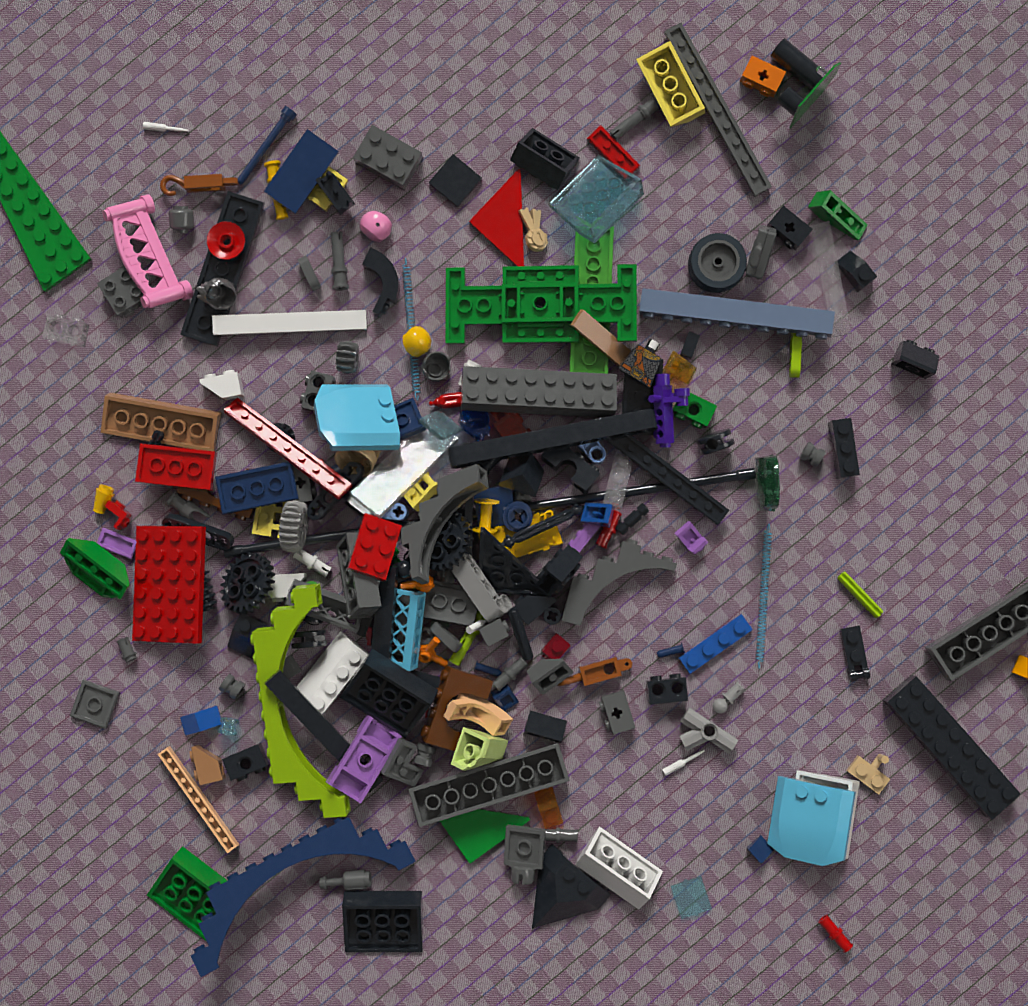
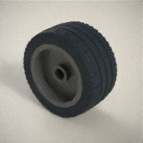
M713 233L700 239L694 245L688 259V270L691 279L702 290L710 293H721L732 289L743 277L747 266V257L742 244L731 235L724 233Z

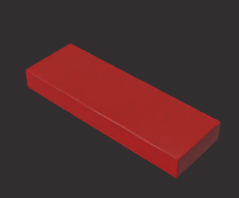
M601 125L587 137V140L626 180L640 167L639 163Z

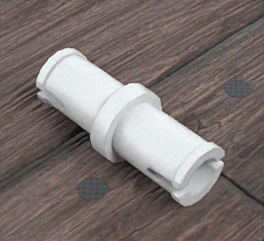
M304 550L295 552L293 558L305 564L309 570L313 569L325 578L332 568L318 560L317 556H312Z

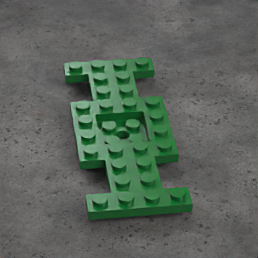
M617 264L616 284H579V265L507 266L503 267L502 286H466L465 267L446 268V344H465V325H502L503 344L579 343V333L570 324L580 310L586 311L598 323H617L618 342H637V264ZM543 298L546 301L543 308L535 306L537 299Z

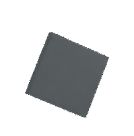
M83 679L70 716L107 729L120 692Z

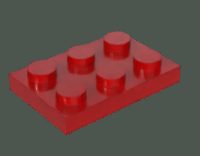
M365 513L347 569L385 581L402 525Z

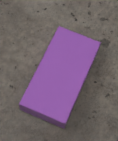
M102 528L97 544L106 550L129 559H133L135 555L136 540L107 528Z

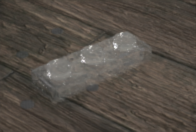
M615 452L603 504H611L617 510L622 508L633 463L632 460L621 452Z

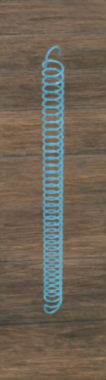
M405 258V264H404V265L407 264L406 258ZM402 265V267H403L404 265ZM403 267V269L410 268V267ZM402 269V270H403V269ZM403 270V271H405V270ZM405 271V272H410V271ZM403 272V273H405V272ZM402 273V274H403V273ZM404 274V276L411 275V274ZM403 276V278H405V277ZM405 278V279H411V278ZM404 279V280H405V279ZM403 280V281H404V280ZM404 281V282H405V283H408V282H412V281ZM404 283V285H405V283ZM406 285V286H412V285ZM404 286V288H405L406 286ZM405 288V290L412 289V288ZM404 290V292H406V291ZM406 292L405 294H407V293H412V292ZM404 294V295H405V294ZM405 295V296H406V297H410V296H413V295ZM405 297V299H406V297ZM406 299V301H408V300H413V299ZM405 301V302H406V301ZM406 302V303H407V304H411V303H413V302H411V303H410V302ZM407 304L405 306H407ZM407 306L406 308L414 307V306ZM405 308V309H406V308ZM406 309V310H408V311H413L414 309H412V310ZM406 311V313H407L408 311ZM407 313V315L414 314V313ZM406 315V316H407V315ZM407 316V317H409V316ZM409 317V318H414V317ZM407 318V319H409V318ZM406 319V320H407V319ZM408 320V322L415 321V320ZM407 322V324H409V323ZM410 324V325H415V324ZM408 325V326H410V325ZM407 326V327H408V326ZM408 327V328L410 329V328H412V327ZM407 329V330H409V329ZM409 354V355H410V354ZM410 355V356H411V355ZM412 356V357H414V356ZM410 357V359H411L412 357ZM411 359V361L418 360V359ZM410 361V363H413V362ZM413 363V364H418V363ZM411 364V365H413V364ZM410 365V366H411V365ZM411 366V367H412V368H416V367H419V366ZM411 368V370H413V369ZM413 370L412 372H414V371H419V370ZM411 372V373H412V372ZM412 373V374H413V375H417V374H419V373ZM411 375V377H413V375ZM413 377L412 379H416L419 377ZM411 379V380H412V379ZM412 380L414 382H419V380ZM412 382V384H413L414 382ZM413 384V386L420 385V384ZM412 386V388L420 389V388H417V387H413V386ZM413 389V390H415V389ZM412 390V391H413V390ZM414 391V392H415V398H416V393L421 392V391ZM418 396V398H419V396ZM416 399V400H418V399Z
M768 524L769 530L767 531H770V524ZM767 526V529H768V526ZM764 531V533H768V532ZM772 533L764 534V536L772 535ZM765 536V537H769V536ZM769 537V538H772V537ZM764 538V540H766V539H768V538ZM767 540V541H765V542H772V541H771V540ZM763 542L764 544H768V543ZM771 544L763 545V547L770 546ZM765 547L766 549H771L770 547ZM763 549V551H767V550H766V549ZM771 551L763 552L762 554L771 553ZM764 554V555H768V554ZM768 555V556H771V555ZM762 556V557L765 558V557H768V556ZM765 558L764 560H770V558ZM762 560L763 562H767V561ZM770 562L762 563V565L770 564ZM764 565V566H766V567H770V566H768V565ZM762 567V569H765L766 567ZM766 569V570H763V571H769V569ZM761 571V572H763V571ZM763 572V573H767V572ZM769 573L761 574V576L768 575ZM764 576V578H769L768 576ZM761 578L762 580H766V579ZM769 580L761 581V583L769 582ZM763 583V584H767V583ZM767 584V585H769V584ZM760 585V586H761V587H764V586H766V585ZM764 587L762 589H768V587ZM760 589V590H762V589ZM762 590V591H766V590ZM768 591L760 592V594L768 593ZM763 594L764 596H768L767 594ZM760 596V598H764V596ZM764 598L761 600H768V598ZM759 600V601H761V600ZM761 601V602H766V601ZM766 602V603H768V602ZM759 603V604H760V605H763V604H766V603ZM763 605L762 607H767V605ZM759 607L760 609H764L762 607ZM767 609L759 610V612L767 611ZM761 612V613H765V612ZM765 613V614H767V613ZM759 614V616H763V615H764V614ZM763 616V617H760V618H767V617H766V616ZM758 618V619H760V618ZM760 619V620H764V619ZM766 620L758 621V623L766 622ZM761 623L763 625H766L765 623ZM758 625L759 627H763V625ZM766 627L759 628L758 630L766 629ZM760 630V631H764V630ZM766 631L758 632V634L765 633ZM761 634V636H765V634ZM757 636L758 638H763L761 636ZM765 638L757 639V641L765 640ZM760 641V642H764V641ZM764 642V643H765V642ZM757 643V645L763 644V643ZM761 645V646H759V647H765V646H764V645ZM756 647V648H758V649H762V648ZM764 649L757 650L756 652L764 651ZM760 652V653H762V654H765V653H763V652ZM756 654V655H757V656H761L762 654ZM761 656V657H758V658H764V656ZM756 658V659H758V658ZM758 659V660H762V659ZM764 660L759 661V662H763ZM758 662V669L760 668V663H759V662Z

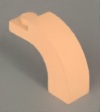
M459 694L456 700H452L447 705V710L444 714L448 721L458 719L471 720L485 728L492 736L505 735L513 721L510 715L495 704L469 694Z

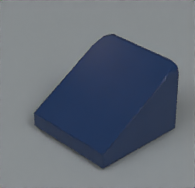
M508 684L501 691L496 688L491 692L498 706L504 711L519 703Z
M762 835L746 847L760 864L774 850L767 844Z

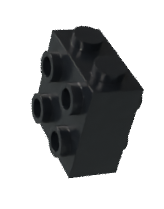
M567 545L564 550L560 548L536 577L539 580L535 587L548 598L553 593L558 594L581 567L579 562L583 556L570 545Z

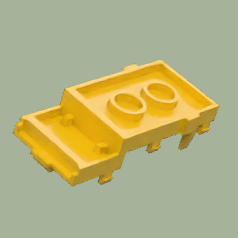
M547 510L545 513L539 514L538 512L532 514L530 526L554 516L553 511ZM504 525L494 527V529H497V533L491 534L502 543L506 535L512 537L517 532L509 530ZM555 526L525 541L514 543L511 549H507L518 558L540 550H549L550 547L561 545L563 542L558 526Z

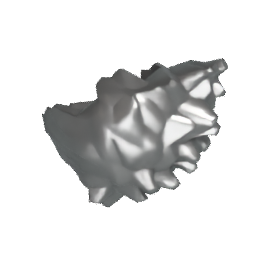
M213 278L211 281L205 282L196 288L200 295H197V298L215 309H228L234 305L237 299L233 283L227 279Z

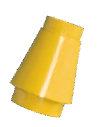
M103 484L96 488L94 512L104 514L107 509L105 507L106 503L112 500L115 495L113 493L114 488Z

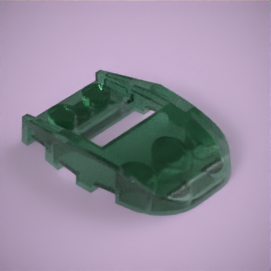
M772 454L756 457L757 500L759 501L757 503V511L775 512L780 500L777 456Z

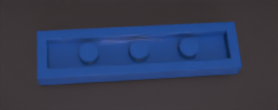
M740 614L681 655L679 660L689 674H691L753 629L744 616Z

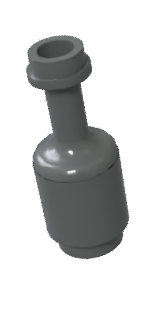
M365 869L345 871L343 877L327 879V876L320 877L319 884L320 889L327 890L328 886L343 885L347 891L363 890L371 887L372 876L371 872Z

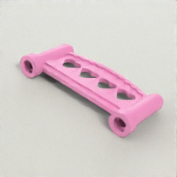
M149 194L140 196L138 200L107 207L102 211L104 220L113 224L114 238L120 258L128 274L144 294L141 297L142 306L148 309L179 299L188 300L193 297L190 283L187 280L178 282L148 215L155 212V205ZM126 222L137 225L139 228L132 236H128L122 223ZM133 239L147 244L140 253H135L133 251L134 246L130 244V240ZM137 258L154 260V263L145 271L141 269V263L138 262ZM150 274L162 279L155 288H151L145 275Z

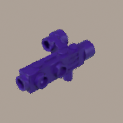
M655 374L654 395H650L648 398L649 402L654 403V412L658 429L654 430L653 435L656 439V444H659V448L671 447V443H674L673 403L677 402V406H688L690 388H677L672 393L670 374Z

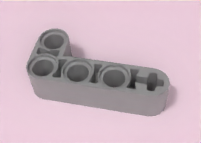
M464 554L465 561L459 560V567L453 565V570L451 571L487 622L492 623L507 613L510 608H513V605L506 595L498 596L472 556Z

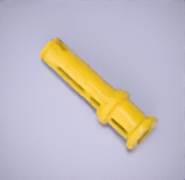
M273 160L264 163V167L267 169L268 184L279 170L281 161ZM273 199L276 220L287 219L286 207Z

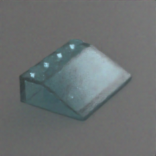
M598 155L549 203V207L581 236L596 243L644 195L642 180Z

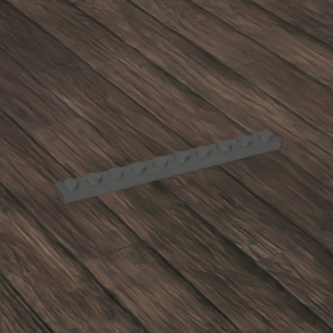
M682 23L664 31L665 37L668 42L671 41L702 104L753 196L756 197L771 189L772 186Z

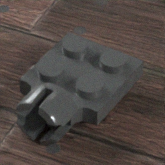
M509 824L506 826L504 865L511 867V880L513 883L519 884V880H522V885L532 884L535 877V869L543 868L546 829Z

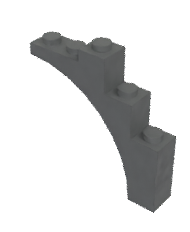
M477 464L438 478V497L419 503L418 515L420 521L401 528L400 540L402 546L409 549L410 575L413 580L422 585L429 583L431 554L443 526L463 503L476 494L489 489L487 471Z
M627 538L626 542H621L616 563L613 562V558L602 556V559H597L592 580H588L589 576L580 573L577 576H573L561 620L581 625L585 612L592 600L605 586L616 578L642 569L675 571L677 563L673 562V558L662 556L661 559L655 558L654 553L643 551V554H640L641 546L637 545L638 541Z

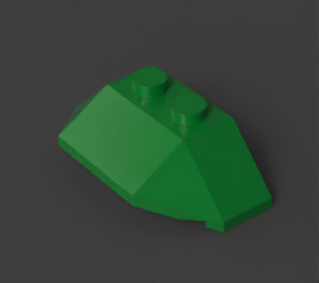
M68 538L60 554L64 557L71 573L100 596L122 599L130 585L125 564L94 541Z

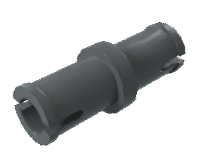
M519 657L509 668L506 667L504 669V672L494 680L493 685L501 691L511 680L514 681L516 676L528 667V664Z
M560 827L546 829L545 841H556V843H560V841L578 842V829L566 830L560 829Z

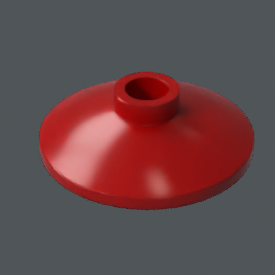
M228 221L220 222L210 229L207 235V246L215 257L223 260L233 259L243 251L245 235L242 229L235 223ZM226 239H230L229 245H224Z

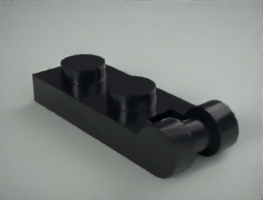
M860 626L841 628L840 634L850 682H855L860 678L864 680L870 679ZM860 665L861 671H855L854 666Z

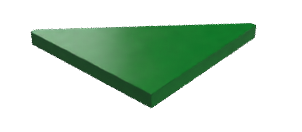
M477 809L441 820L440 822L468 862L472 863L505 839L506 826L508 824L523 826L530 821V818L528 816Z

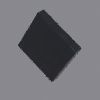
M452 154L429 181V184L458 208L479 184L482 177Z

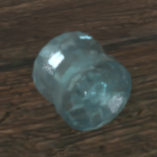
M220 717L221 727L218 728V733L236 736V726L240 720L231 717Z

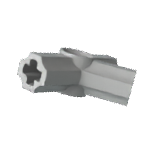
M690 707L680 720V722L692 729L680 735L687 751L710 741L730 754L738 742L737 738ZM706 726L714 727L712 735L704 734Z

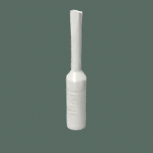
M143 122V129L189 132L188 129Z
M479 620L466 627V632L471 634L484 627L488 622L486 620Z
M705 750L695 753L686 759H680L663 768V773L667 776L684 767L687 762L698 757Z

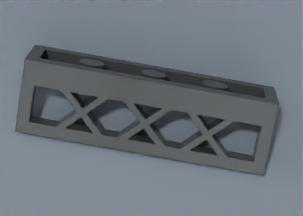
M294 579L288 590L285 606L294 605L290 603L293 588L299 585L310 584ZM321 588L323 603L318 606L319 611L311 610L307 616L357 633L361 618L356 619L355 625L347 622L345 618L348 616L344 596ZM333 611L338 617H330L327 612Z

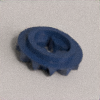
M514 501L511 504H507V507L503 510L502 518L505 527L513 532H519L529 527L533 517L532 511L524 502ZM513 511L516 513L521 512V515L519 516L520 521L516 519L513 520Z

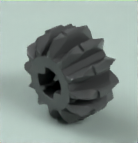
M341 341L337 346L336 369L342 373H354L359 363V346L352 341Z

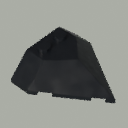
M551 844L544 852L543 868L538 869L532 929L599 910L611 895L597 881L594 882L567 859V856L554 844Z

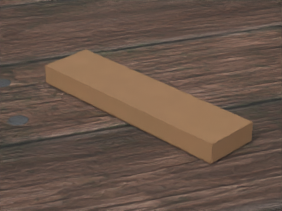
M580 310L570 324L571 327L617 366L631 352L629 348L622 342H618L615 336L584 310Z

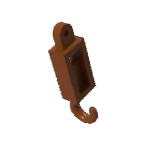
M222 174L184 176V180L174 175H166L160 181V189L167 196L176 195V191H168L166 189L168 181L176 182L188 193L226 191V186L238 185V178H224Z
M612 657L578 667L579 673L567 677L557 686H565L582 681L583 686L619 677L622 676V671L629 670L632 667V661L628 658L617 660V657ZM611 663L614 667V672L608 675L604 672L603 668L605 664Z

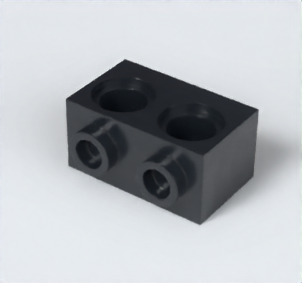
M681 673L669 674V678L662 679L661 675L651 676L650 680H646L649 705L688 701L686 677H681ZM675 682L681 684V690L678 693L672 692L671 689L672 684ZM656 684L662 686V692L659 695H654L652 692V688Z

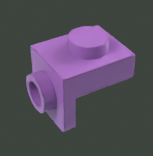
M687 521L674 533L692 554L702 551L708 543L690 521Z

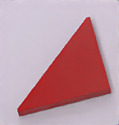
M520 169L505 182L469 221L475 229L515 266H524L523 220L519 214V210L522 209Z

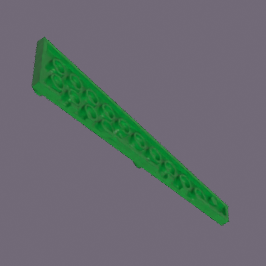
M0 131V201L43 291L47 292L90 262L92 258Z

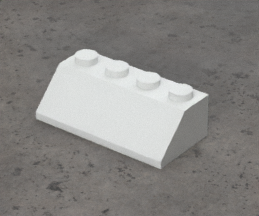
M340 631L297 685V688L324 715L353 678L369 653Z
M601 827L596 830L575 863L580 869L637 909H640L650 899L663 872Z

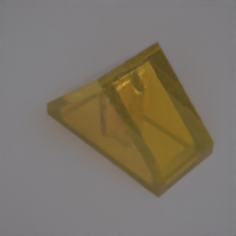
M672 351L663 368V373L670 374L671 377L688 385L697 368L677 352Z

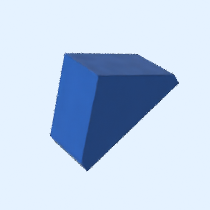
M585 503L581 521L610 528L614 512L613 505Z
M218 706L180 717L185 736L223 724Z

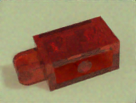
M490 412L497 421L493 425L502 437L531 432L530 428L525 429L522 425L524 420L519 413H504L505 416L499 420L497 415L501 412Z

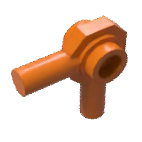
M429 576V583L423 585L417 581L400 583V588L403 590L416 588L426 593L434 587V580L431 576Z
M437 636L429 644L420 645L419 660L423 663L433 661L446 667L448 660L436 655L435 647L440 643V639Z

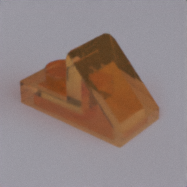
M553 786L535 791V798L545 829L562 824L563 819Z

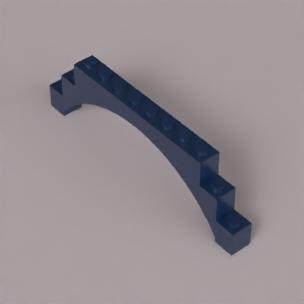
M339 817L333 821L334 825L328 828L327 825H324L317 829V834L312 837L309 834L298 839L299 843L295 846H292L291 843L281 848L282 852L275 856L274 853L265 856L263 858L264 862L257 865L254 862L245 867L246 871L239 875L238 872L229 875L227 877L228 881L221 884L218 881L209 886L210 890L206 893L216 915L213 916L211 912L201 918L202 922L199 923L209 946L205 947L202 944L193 949L194 954L190 955L200 977L220 968L218 960L221 948L235 916L248 898L274 875L299 862L333 854H351L378 859L395 866L397 871L416 862L406 841L401 842L398 839L389 844L391 848L387 849L378 829L373 830L371 827L361 832L363 836L359 838L350 818Z

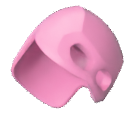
M369 211L362 216L360 230L370 240L381 242L390 235L392 224L386 215L378 211Z

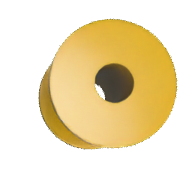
M484 498L474 499V502L481 504L479 527H474L472 530L480 533L481 527H484L490 533H497V529L491 528L492 504H499V501Z

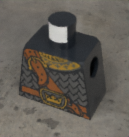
M650 339L645 348L639 344L636 345L619 364L617 369L650 388L662 359L655 355L660 344Z

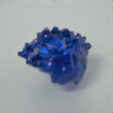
M461 410L458 423L462 431L475 438L476 441H479V439L483 440L485 435L490 436L491 427L488 412Z

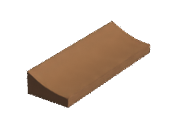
M110 392L104 397L101 433L150 441L152 440L153 432L159 430L165 435L161 444L215 451L222 412Z

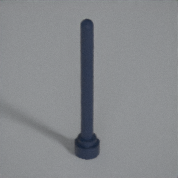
M287 106L283 107L280 120L239 175L238 184L242 185L286 123L295 119L297 114Z

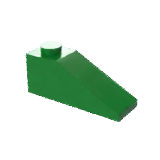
M831 190L816 192L808 206L821 220L855 240L860 239L868 225Z

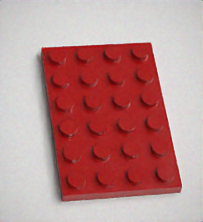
M136 526L137 543L135 549L132 641L202 643L206 527Z

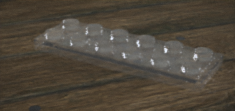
M431 416L428 417L430 419H426V422H424L425 424L428 423L427 430L406 438L400 444L399 450H394L351 492V496L379 519L448 452V448L453 447L458 442V437L454 434L452 435V433L448 434L449 437L447 438L438 437V434H440L439 436L441 434L444 436L445 428L443 427L442 433L435 432L436 429L429 425L428 420L431 421ZM434 419L431 423L435 426L437 421Z

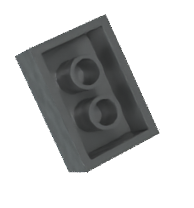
M371 125L353 159L357 165L405 191L423 156L419 150Z

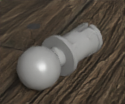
M736 682L725 694L722 693L724 698L716 699L713 702V710L719 714L726 712L728 704L731 703L733 705V702L745 692V689Z

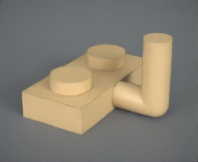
M878 754L872 764H869L857 755L846 771L874 792L880 794L890 778L877 769L881 763H888L889 758L883 754Z

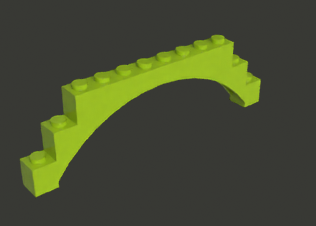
M320 584L299 585L293 588L291 592V602L294 605L275 608L270 616L271 623L274 626L257 628L252 632L250 638L255 650L253 661L257 665L256 681L260 686L259 701L263 707L261 718L262 721H265L264 738L268 742L267 758L270 759L271 763L269 774L273 778V784L296 782L294 791L298 795V801L321 799L319 807L320 811L323 812L324 818L346 817L351 811L349 796L326 783V779L307 760L292 735L284 704L264 683L278 670L283 673L286 654L296 630L306 615L314 607H318L323 603Z

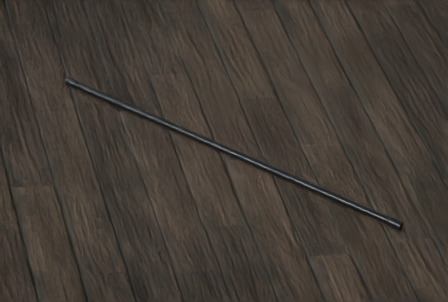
M747 468L734 472L688 479L697 486L756 479L755 468ZM662 483L587 493L586 495L581 494L534 501L526 504L530 507L531 511H539L671 490ZM476 510L473 511V520H477ZM420 519L394 523L402 525V527H405L407 525L420 521ZM359 528L306 536L304 546L339 541L346 533L358 532ZM279 540L235 545L224 551L225 558L239 557L242 554L246 555L248 552L259 553L282 548Z

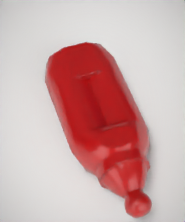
M461 392L443 394L433 402L430 401L429 405L443 409L461 407Z

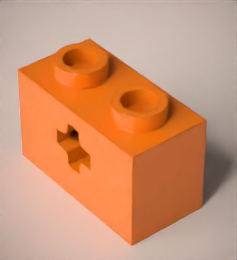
M752 55L740 82L749 89L759 90L763 96L774 97L786 71Z

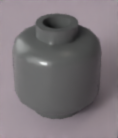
M173 206V210L169 211L170 228L177 230V234L188 233V229L194 227L193 211L188 209V206Z

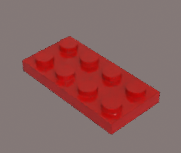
M140 443L135 482L212 491L217 452Z

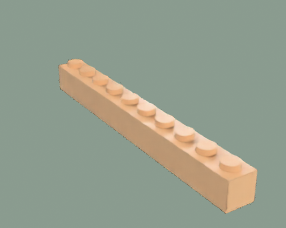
M170 746L165 748L158 756L222 847L229 853L239 843Z

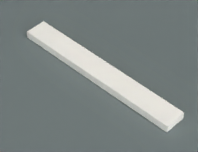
M366 310L212 315L213 335L367 330Z

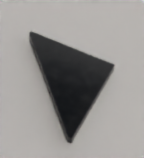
M481 527L479 568L496 593L546 596L535 587L539 579L490 532Z

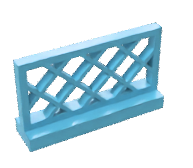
M397 588V594L399 595H396V603L401 608V611L395 615L394 622L399 627V630L393 634V642L397 648L392 652L391 661L407 671H412L418 668L426 592H413ZM403 595L410 596L409 605L406 607L399 599ZM402 613L408 618L407 624L404 626L397 618ZM399 632H402L405 636V642L402 645L395 637ZM398 650L403 655V662H398L393 656Z

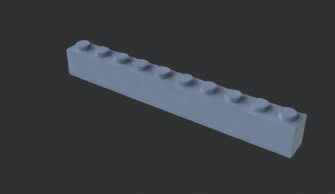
M642 288L639 313L648 319H654V316L662 317V320L673 321V318L681 319L683 323L699 321L701 325L711 326V323L719 324V327L730 328L732 325L738 326L740 330L756 328L758 332L764 333L773 330L777 331V334L788 335V332L796 333L798 337L814 335L816 339L821 340L831 337L835 311Z

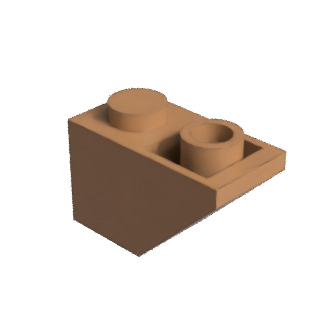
M200 745L191 747L190 759L195 763L194 777L196 781H199V785L226 778L221 758Z

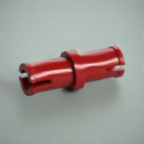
M614 510L610 528L601 526L602 531L595 543L596 545L604 549L607 548L612 534L616 532L615 528L622 513Z
M828 914L819 920L818 923L829 934V938L834 940L844 953L853 947V944L842 933L841 927H837Z

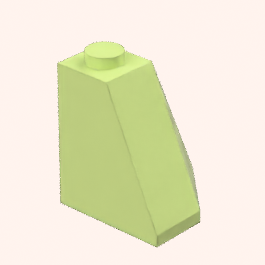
M463 727L451 765L467 771L503 759L508 740L499 736H492L490 733Z

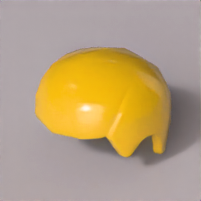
M414 326L402 337L403 345L411 356L420 357L428 352L431 347V337L423 327Z

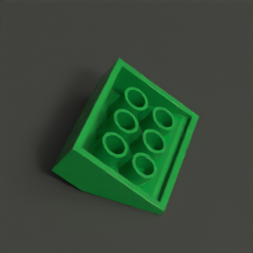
M182 846L171 858L147 896L206 941L199 923L202 922L201 918L211 912L213 916L216 915L206 892L210 890L209 886L218 881L223 884L228 880Z

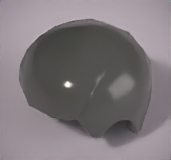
M438 351L428 354L422 363L424 376L434 382L445 380L451 371L450 358L445 353Z

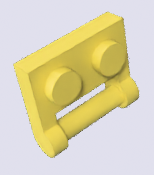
M425 468L419 469L400 491L417 512L419 511V503L429 500L433 495H437V482L429 476L430 474ZM421 481H424L428 485L426 490H424L419 484Z

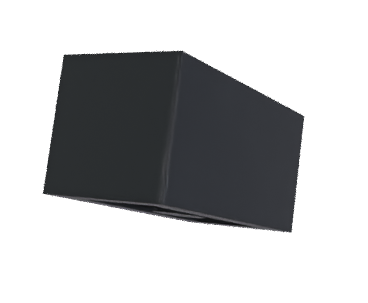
M688 332L680 353L681 356L689 359L692 358L700 335Z

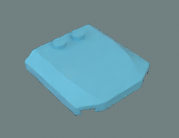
M387 384L321 385L314 401V410L319 436L322 440L328 442L331 451L399 450L400 431L390 386Z
M778 776L767 844L785 858L825 866L844 861L856 791Z

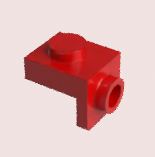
M109 500L105 507L119 517L113 527L117 530L126 528L131 521L129 518L132 514L125 510L126 506L120 501L116 500L114 502Z

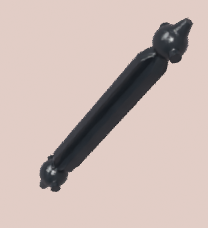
M574 504L571 510L562 511L515 533L512 537L506 535L501 544L511 549L514 543L525 541L572 519L573 516L579 518L584 506Z

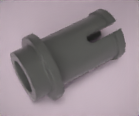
M129 637L121 638L117 641L123 654L122 659L126 663L137 658V652H134Z

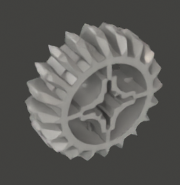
M288 501L282 508L279 541L284 551L291 553L300 552L305 545L309 519L307 506L304 502Z

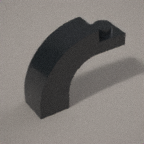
M370 247L362 265L365 269L378 275L382 280V293L372 311L375 316L381 318L382 314L386 315L388 312L389 302L396 305L399 298L400 283L391 261L384 254Z

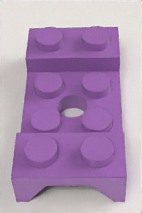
M366 715L351 745L338 766L335 765L326 780V783L359 803H362L385 765L397 740L402 737L369 715ZM363 754H368L369 762L362 765L360 757Z

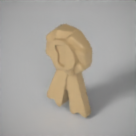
M527 207L524 210L520 209L519 214L528 230L525 236L526 245L534 252L542 251L547 246L548 241L547 234L540 229L541 210L536 211L533 208L529 212Z

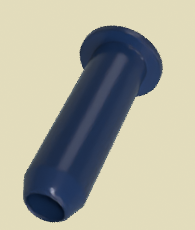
M682 642L681 645L659 650L657 652L658 658L684 652Z
M476 661L474 672L477 670L496 677L501 675V670Z

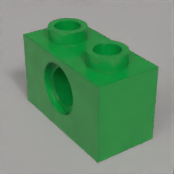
M690 393V396H688V406H677V402H675L673 413H675L674 417L682 421L687 419L691 421L692 426L701 429L708 426L717 405ZM689 406L697 407L698 414L691 415L688 411Z

